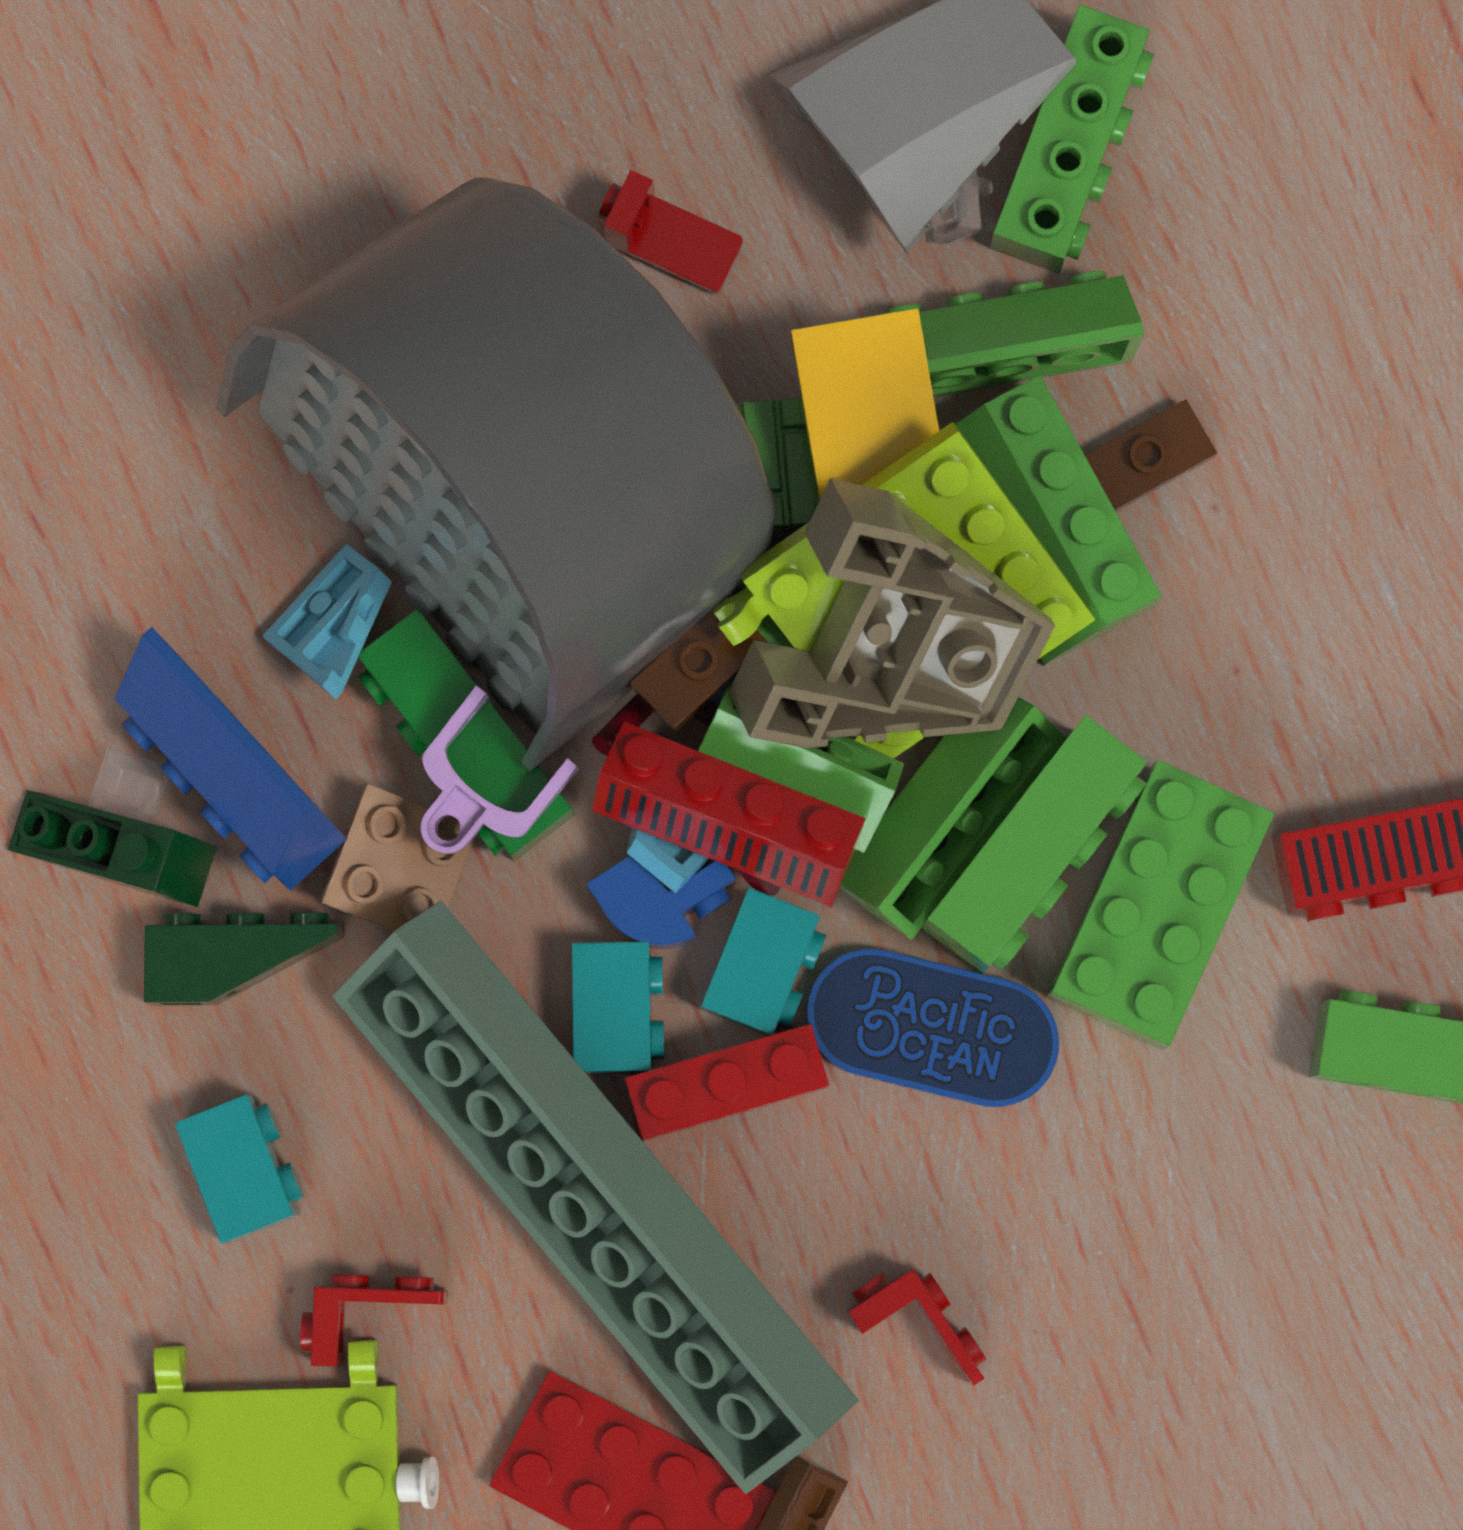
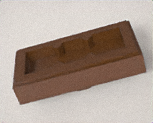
M1187 399L1087 453L1085 457L1114 510L1118 511L1211 460L1217 455V451Z
M712 610L630 682V688L676 733L736 677L753 640L768 643L757 630L746 640L733 646L718 627L720 621Z
M794 1457L771 1504L765 1510L757 1530H824L848 1481L801 1457Z

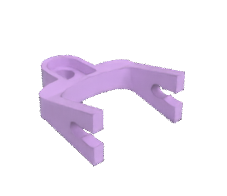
M477 685L427 748L422 758L425 771L430 779L442 790V793L424 814L421 822V833L424 841L430 848L443 854H453L463 850L484 824L504 836L513 838L524 836L579 770L578 766L567 758L524 812L504 810L488 802L473 791L453 769L448 759L447 750L490 698ZM455 817L460 823L459 835L450 841L441 839L438 833L439 823L444 818Z

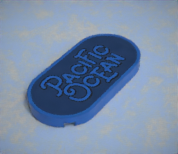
M860 949L838 957L820 973L808 999L807 1021L808 1024H812L818 1048L837 1068L853 1075L978 1106L1005 1107L1029 1098L1046 1083L1052 1074L1058 1057L1059 1036L1054 1017L1042 999L1030 989L1009 980L887 950Z

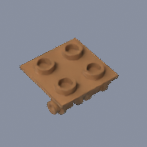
M365 783L345 835L347 840L342 843L320 903L328 905L329 908L351 916L354 915L395 931L440 900L449 908L475 837L467 847L457 853L443 854L437 852L426 844L421 833L422 818L429 808ZM452 817L444 818L438 826L440 838L445 841L455 839L460 833L459 821Z

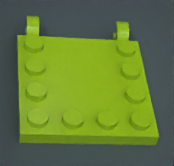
M954 422L863 484V486L889 491L1048 615L1054 622L1055 627L1039 658L1095 621L1088 606ZM809 522L758 557L740 574L747 587L736 595L725 599L713 609V613L720 621L718 627L733 646L750 637L757 630L764 617L769 614L795 649L811 652L845 580L826 576L804 533ZM920 730L887 733L886 741L865 743L861 735L849 736V738L892 758H895L924 738Z
M352 1340L348 1342V1365L351 1386L186 1391V1345L159 1346V1348H154V1375L157 1392L138 1393L140 1530H401V1504L396 1491L397 1470L400 1465L398 1384L379 1385L378 1340Z

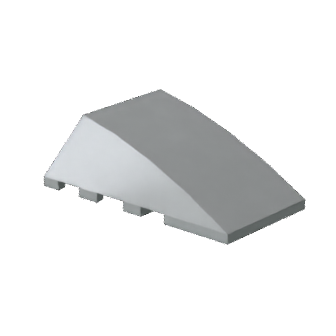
M939 0L771 73L768 77L803 123L810 120L863 187L874 213L908 254L922 238L920 231L937 212L943 214L960 195L958 188L980 164L985 167L1001 149L999 142L1016 123L1022 125L1077 63L1072 53L1027 0Z

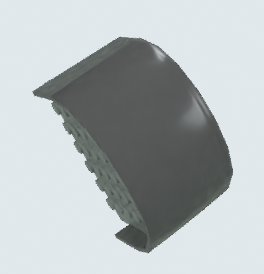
M476 177L465 182L389 230L252 322L229 347L216 409L223 417H226L263 390L258 413L284 442L283 450L290 463L301 474L307 475L310 473L325 490L324 498L333 513L344 522L351 520L366 537L364 543L372 558L384 569L392 567L405 582L406 594L415 608L425 616L432 614L448 632L446 639L454 653L467 664L474 662L487 677V687L497 703L507 711L514 709L536 734L521 761L529 772L632 690L630 682L716 606L745 589L747 586L740 574L758 557L771 549L776 509L774 498L756 440L715 365L658 290L595 228L531 187L486 177Z

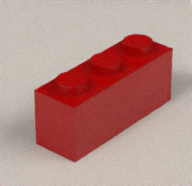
M812 1024L625 1078L644 1142L829 1087Z

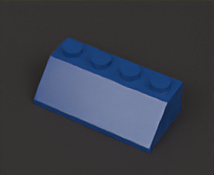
M153 627L147 630L139 641L114 698L129 714V717L121 725L146 752L155 744L168 758L160 766L161 770L185 795L195 788L208 803L199 812L224 839L233 832L239 836L248 846L239 856L264 883L275 876L291 891L345 842L347 838Z

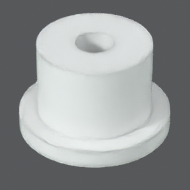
M425 1457L422 1463H401L399 1465L396 1477V1491L400 1502H422L425 1509L435 1508L439 1495V1468L435 1457Z

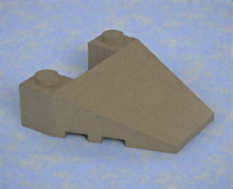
M830 478L804 533L826 576L842 579L845 582L811 652L753 640L729 690V695L749 737L803 748L826 747L828 746V738L861 735L864 742L869 743L886 741L887 733L920 730L923 737L1001 730L1055 627L1052 619L889 491Z

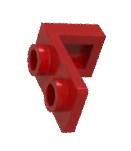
M632 170L629 171L623 186L615 183L611 185L598 215V218L605 220L603 225L605 239L615 249L714 294L721 291L743 245V239L740 235L655 197L653 180Z
M910 1268L894 1280L889 1281L885 1273L882 1272L851 1293L857 1304L849 1308L847 1312L862 1334L916 1299L970 1384L975 1386L984 1380L977 1366L987 1359L966 1327L957 1333L953 1331L942 1314V1311L951 1306L931 1273L920 1279L914 1269Z
M331 1274L330 1286L314 1287L313 1312H303L300 1330L301 1351H311V1366L337 1367L343 1364L346 1301L444 1305L448 1301V1291L433 1290V1277L395 1276V1289L369 1288L370 1275Z

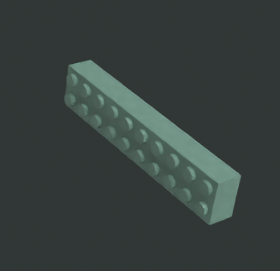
M441 900L395 930L332 996L745 1495L817 1441L859 1401Z

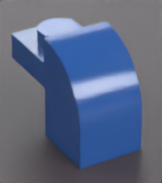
M628 856L586 884L610 923L625 938L632 942H649V946L652 949H673L696 940V934L685 919V916L695 911L699 919H703L724 906L732 899L727 889L736 884V878L727 865L715 861L693 875L677 893H674L672 890L667 891L658 878L631 856Z

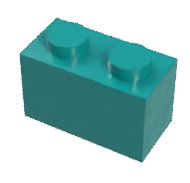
M748 887L701 1005V1010L765 1036L774 1035L777 1025L790 1029L803 996L802 993L792 990L793 984L801 966L813 970L826 938V934L815 930L820 915Z
M649 942L572 943L573 1059L586 1074L643 1073L652 1070V1059H664V1020L651 1021V995H663V956L650 957Z
M246 1094L175 1123L221 1244H229L300 1215L295 1201L305 1198L304 1192L292 1163L289 1162L281 1166L272 1143L281 1138V1133L268 1102L258 1106L255 1096Z

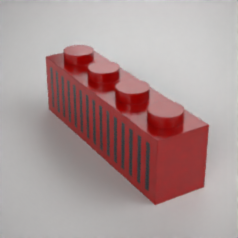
M623 722L599 773L592 807L593 812L829 907H832L853 859L866 820L862 816L627 722Z
M1463 798L1282 833L1272 839L1287 914L1305 911L1307 922L1344 915L1342 903L1367 899L1369 910L1406 903L1405 891L1428 886L1432 898L1463 892Z

